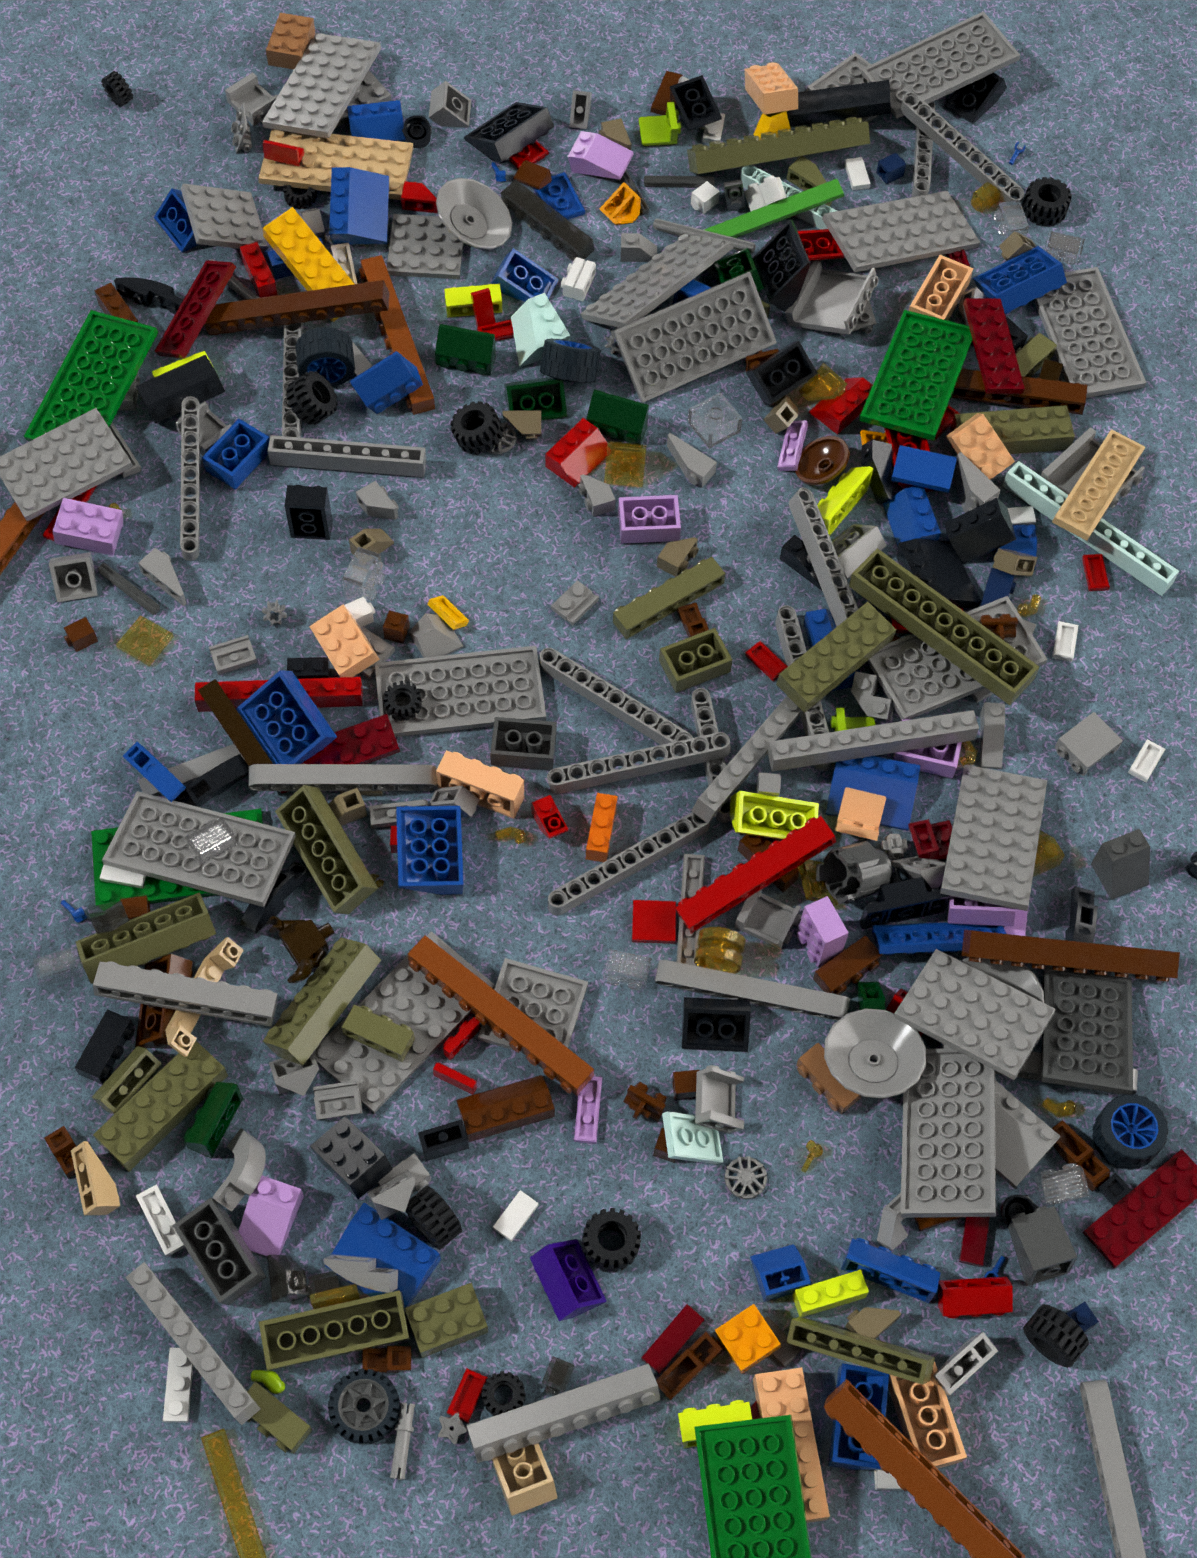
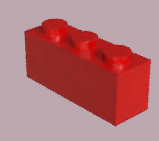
M254 242L241 246L242 262L258 297L277 296L276 282L258 243Z
M1007 1276L939 1280L938 1308L942 1315L948 1318H958L959 1315H969L972 1317H980L982 1314L1004 1315L1005 1313L1013 1312V1286Z

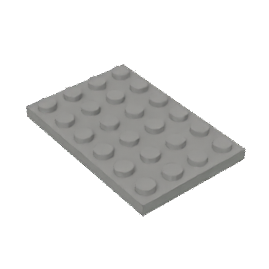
M97 408L0 456V478L26 521L60 505L63 498L72 499L133 467Z
M936 949L894 1013V1018L1015 1080L1053 1017L1055 1008Z

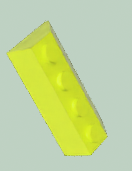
M854 467L847 473H843L838 484L830 488L828 496L819 501L817 506L829 536L868 491L873 472L872 467Z
M738 791L731 796L730 819L736 833L783 840L790 831L794 829L799 830L804 827L809 819L813 817L818 818L819 803Z

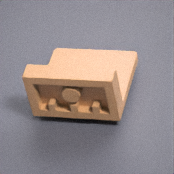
M846 787L835 830L877 841L886 797Z

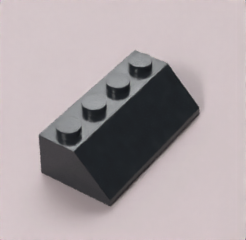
M206 355L135 386L152 422L155 424L182 412V401L186 397H195L200 404L225 392L218 374Z

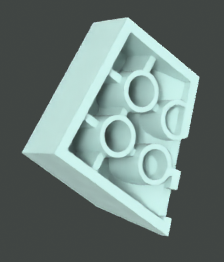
M545 293L528 299L511 316L519 368L542 359L544 341L546 339L570 340L569 332Z

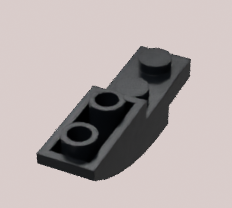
M129 277L116 278L114 280L118 293L122 297L133 299L139 305L143 304L148 307L153 302L156 306H162L172 314H176L183 302V299L175 296L173 287L157 281Z
M238 754L191 782L173 801L200 807L215 795L219 796L248 775L249 765L241 754Z
M295 861L285 871L281 870L265 906L262 907L250 903L242 917L240 926L255 934L258 933L271 917L276 916L285 908L283 900L311 876L307 866Z
M1077 886L1071 889L1070 925L1066 930L1065 940L1094 942L1098 906H1094L1095 891Z

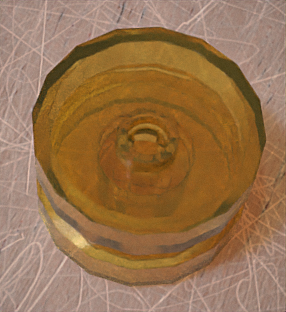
M703 928L699 931L697 942L699 947L696 949L694 963L699 967L736 974L741 970L743 959L741 954L744 953L746 939L740 933L727 928Z

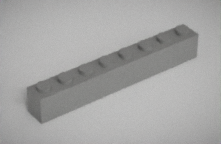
M270 435L268 446L270 465L415 477L425 476L426 449L422 447Z
M788 696L784 698L697 799L691 811L706 823L713 819L765 758L769 742L780 740L798 719L802 710Z
M112 961L99 962L93 983L95 996L272 1027L277 1006V993L268 989H251L246 985H229L224 981L212 982L201 977H185L179 973L167 974L157 969L145 970L138 966H123Z
M143 1262L125 1277L233 1417L243 1425L261 1408L149 1266Z
M646 1364L467 1425L477 1463L489 1461L494 1457L515 1452L517 1449L538 1444L541 1441L561 1436L575 1429H582L587 1425L605 1421L610 1417L628 1413L645 1405H651L654 1402L660 1401L658 1384L650 1365Z

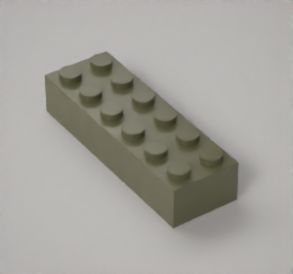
M1067 405L954 414L951 430L954 431L975 414H984L1010 454L1066 450L1072 445L1075 438Z
M866 602L779 674L776 685L805 713L891 642L896 629L869 602Z
M303 785L275 811L285 830L295 832L296 838L293 843L334 913L350 914L378 889L319 788Z
M199 892L75 941L88 979L93 984L99 962L112 961L123 966L144 965L150 960L164 957L180 948H187L190 944L200 940H207L215 935L216 931Z
M341 937L334 943L332 950L320 962L313 975L307 979V983L301 991L295 995L292 1003L282 1012L279 1020L268 1031L267 1036L262 1042L278 1057L304 1065L380 963L381 959L367 944Z
M195 1041L187 1057L178 1053L100 1127L93 1136L118 1163L130 1172L206 1098L208 1090L211 1087L213 1088L216 1082H222L228 1077L225 1067Z
M400 1290L259 1321L266 1368L269 1371L410 1339L403 1296Z

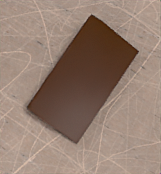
M526 160L521 164L514 176V180L537 189H541L552 182L549 169Z

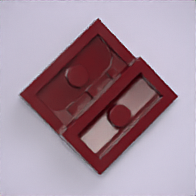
M929 819L908 824L919 858L947 859L952 833L950 820L930 824Z

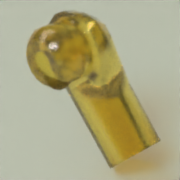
M1034 594L1031 597L1030 604L1024 603V606L1022 603L1019 604L1017 607L1019 615L1027 617L1036 614L1042 599L1041 596Z
M1049 1097L1041 1105L1057 1118L1071 1116L1075 1113L1076 1104L1072 1100L1057 1104Z

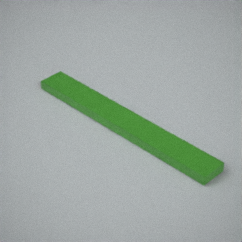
M834 179L704 230L737 238L844 197V192L838 179Z

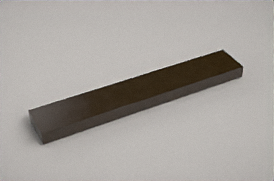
M214 679L198 690L247 764L249 766L254 764H273L217 680Z

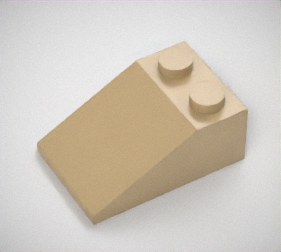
M539 1443L491 1459L511 1516L557 1499L554 1480Z

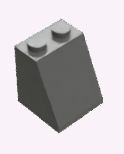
M1140 829L1102 843L1091 863L1111 900L1149 885L1150 845Z
M1042 1206L1035 1209L1033 1213L1027 1215L1020 1213L1011 1219L1008 1229L1026 1286L1055 1278L1071 1271L1077 1255L1055 1206L1049 1208Z

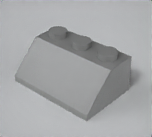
M853 524L832 541L846 579L851 578L852 573L877 548L882 550L887 546L878 527L872 525Z

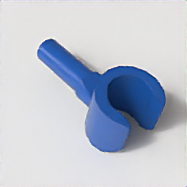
M1019 142L1015 144V152L1009 164L1013 165L1017 156L1025 151V145L1022 150H1018Z
M492 162L491 165L495 171L496 181H506L505 170L499 171L496 163Z
M65 900L61 901V904L71 913L77 923L87 919L82 907L75 910Z
M1001 1256L995 1267L988 1271L983 1278H987L989 1274L998 1277L999 1270L1006 1258Z

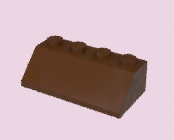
M169 954L145 964V970L157 969L163 973H179L191 978L193 974V961ZM140 1004L135 1047L172 1049L168 1045L165 1029L176 1010Z
M542 1075L456 1100L468 1143L555 1117V1108Z

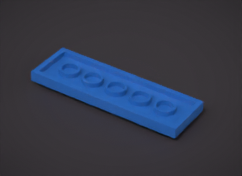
M948 922L872 926V935L879 954L893 955L894 953L914 954L916 952L934 953L936 949L958 952L963 947L964 930L1006 934L1003 926L952 924Z

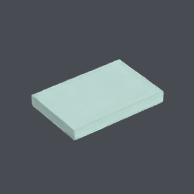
M668 1111L662 1114L668 1158L710 1164L723 1163L719 1131L695 1124V1115Z

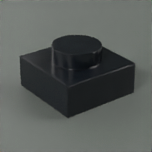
M1114 1173L1098 1187V1190L1113 1206L1131 1191L1117 1173Z

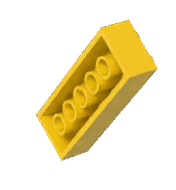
M293 207L263 227V237L307 291L354 284ZM340 317L330 318V320H331L332 322H334L335 320H337V319L340 318Z

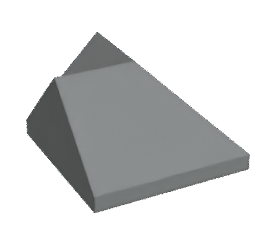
M425 613L409 631L410 637L423 658L444 656L463 648L454 630L439 615Z
M918 856L891 861V865L894 868H899L900 872L907 878L923 877L926 889L929 891L939 888L942 884L945 862L936 859L919 858Z
M313 1053L304 1065L283 1058L269 1062L279 1095L293 1091L304 1096L319 1070Z
M409 1171L367 1192L381 1220L398 1211H406L416 1181Z

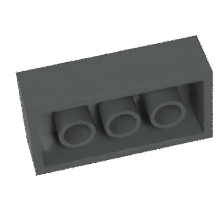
M209 1198L172 1225L219 1303L225 1305L232 1304L267 1278L224 1207L213 1198Z

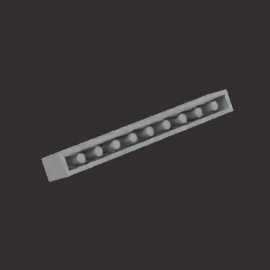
M974 710L771 741L769 742L767 754L771 771L774 772L972 741L976 738L979 726Z

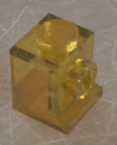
M987 181L973 193L971 205L980 212L986 208L990 209L993 204L996 205L998 203L1001 191Z

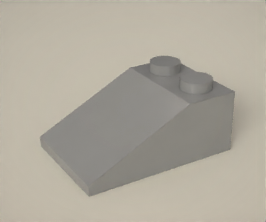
M962 452L958 453L952 479L963 511L966 513L988 501L998 498L1001 490Z

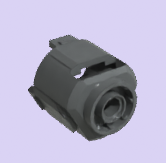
M868 841L834 848L827 853L823 863L816 865V881L825 882L827 890L837 900L838 904H848L878 892L882 885L889 884L892 873L891 863L886 853L880 849H875Z

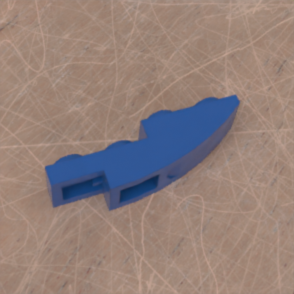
M138 741L123 755L170 802L178 797L186 788Z

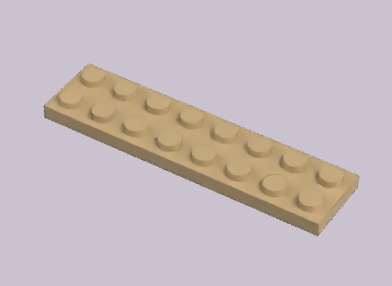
M1111 429L1055 515L1052 523L1088 541L1140 458L1145 446Z

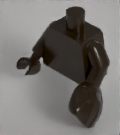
M273 916L266 923L267 925H273L269 929L270 933L274 934L277 930L280 931L278 933L281 942L298 966L295 973L288 978L287 981L289 983L304 981L310 976L313 969L319 967L320 962L327 956V951L329 950L325 939L335 934L329 923L317 928L312 920H280L278 917Z

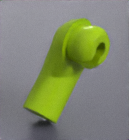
M253 1370L251 1372L252 1382H262L274 1394L284 1391L285 1383L276 1372L267 1370Z

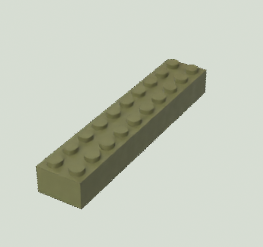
M849 117L846 118V121L832 120L829 121V124L815 123L812 124V127L798 126L795 127L794 131L781 129L778 130L777 134L764 132L761 133L760 137L747 135L743 136V140L730 138L726 139V143L713 141L709 142V146L696 144L692 145V149H687L690 172L702 174L870 144L868 121H863L862 118Z
M878 548L852 573L849 584L850 588L1008 705H1011L1035 679L1039 670L1037 664Z

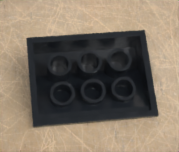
M515 102L470 132L464 139L490 160L504 163L512 155L520 153L527 145L535 143L536 139L540 136L548 134L549 130L554 127L547 107Z
M791 219L752 258L769 302L783 312L793 306L798 299L811 265Z
M916 538L898 543L896 555L898 563L960 609L981 603L950 541Z

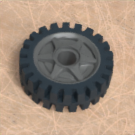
M358 1369L356 1372H349L347 1376L344 1375L334 1385V1389L329 1396L328 1413L334 1429L341 1437L352 1443L372 1444L377 1440L383 1439L395 1427L400 1411L399 1395L390 1379L382 1373L375 1372L372 1369ZM363 1401H368L371 1404L370 1409L366 1412L358 1411V1405Z

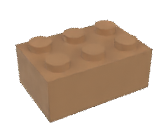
M286 13L279 14L266 48L268 65L295 69L315 36L314 18Z

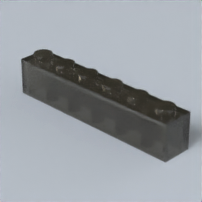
M516 179L500 193L501 199L507 208L513 211L519 220L523 219L532 230L536 229L543 239L551 241L554 247L559 251L565 252L570 260L573 261L576 257L585 260L594 251L592 238Z

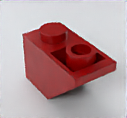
M551 795L531 802V813L540 831L546 837L551 839L568 831V827Z

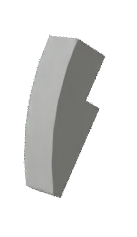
M759 772L755 786L756 793L778 797L781 784L780 774Z
M334 1254L324 1258V1264L331 1270L361 1287L387 1293L398 1288V1269L376 1268V1258Z

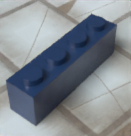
M991 568L980 606L1005 596L1009 597V593L1013 594L1016 583L1013 582L1014 575Z

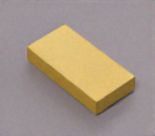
M444 595L429 599L427 605L453 630L468 624L469 620Z

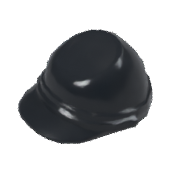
M415 115L406 119L402 132L406 141L413 143V148H424L430 142L432 126H430L429 121L425 117Z
M1011 1195L1002 1203L1001 1217L1008 1228L1011 1219L1015 1215L1020 1213L1027 1215L1033 1213L1039 1207L1028 1195Z

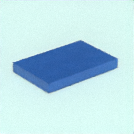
M565 172L551 176L552 182L543 188H534L551 224L585 215V209Z
M900 445L891 481L949 493L957 457Z

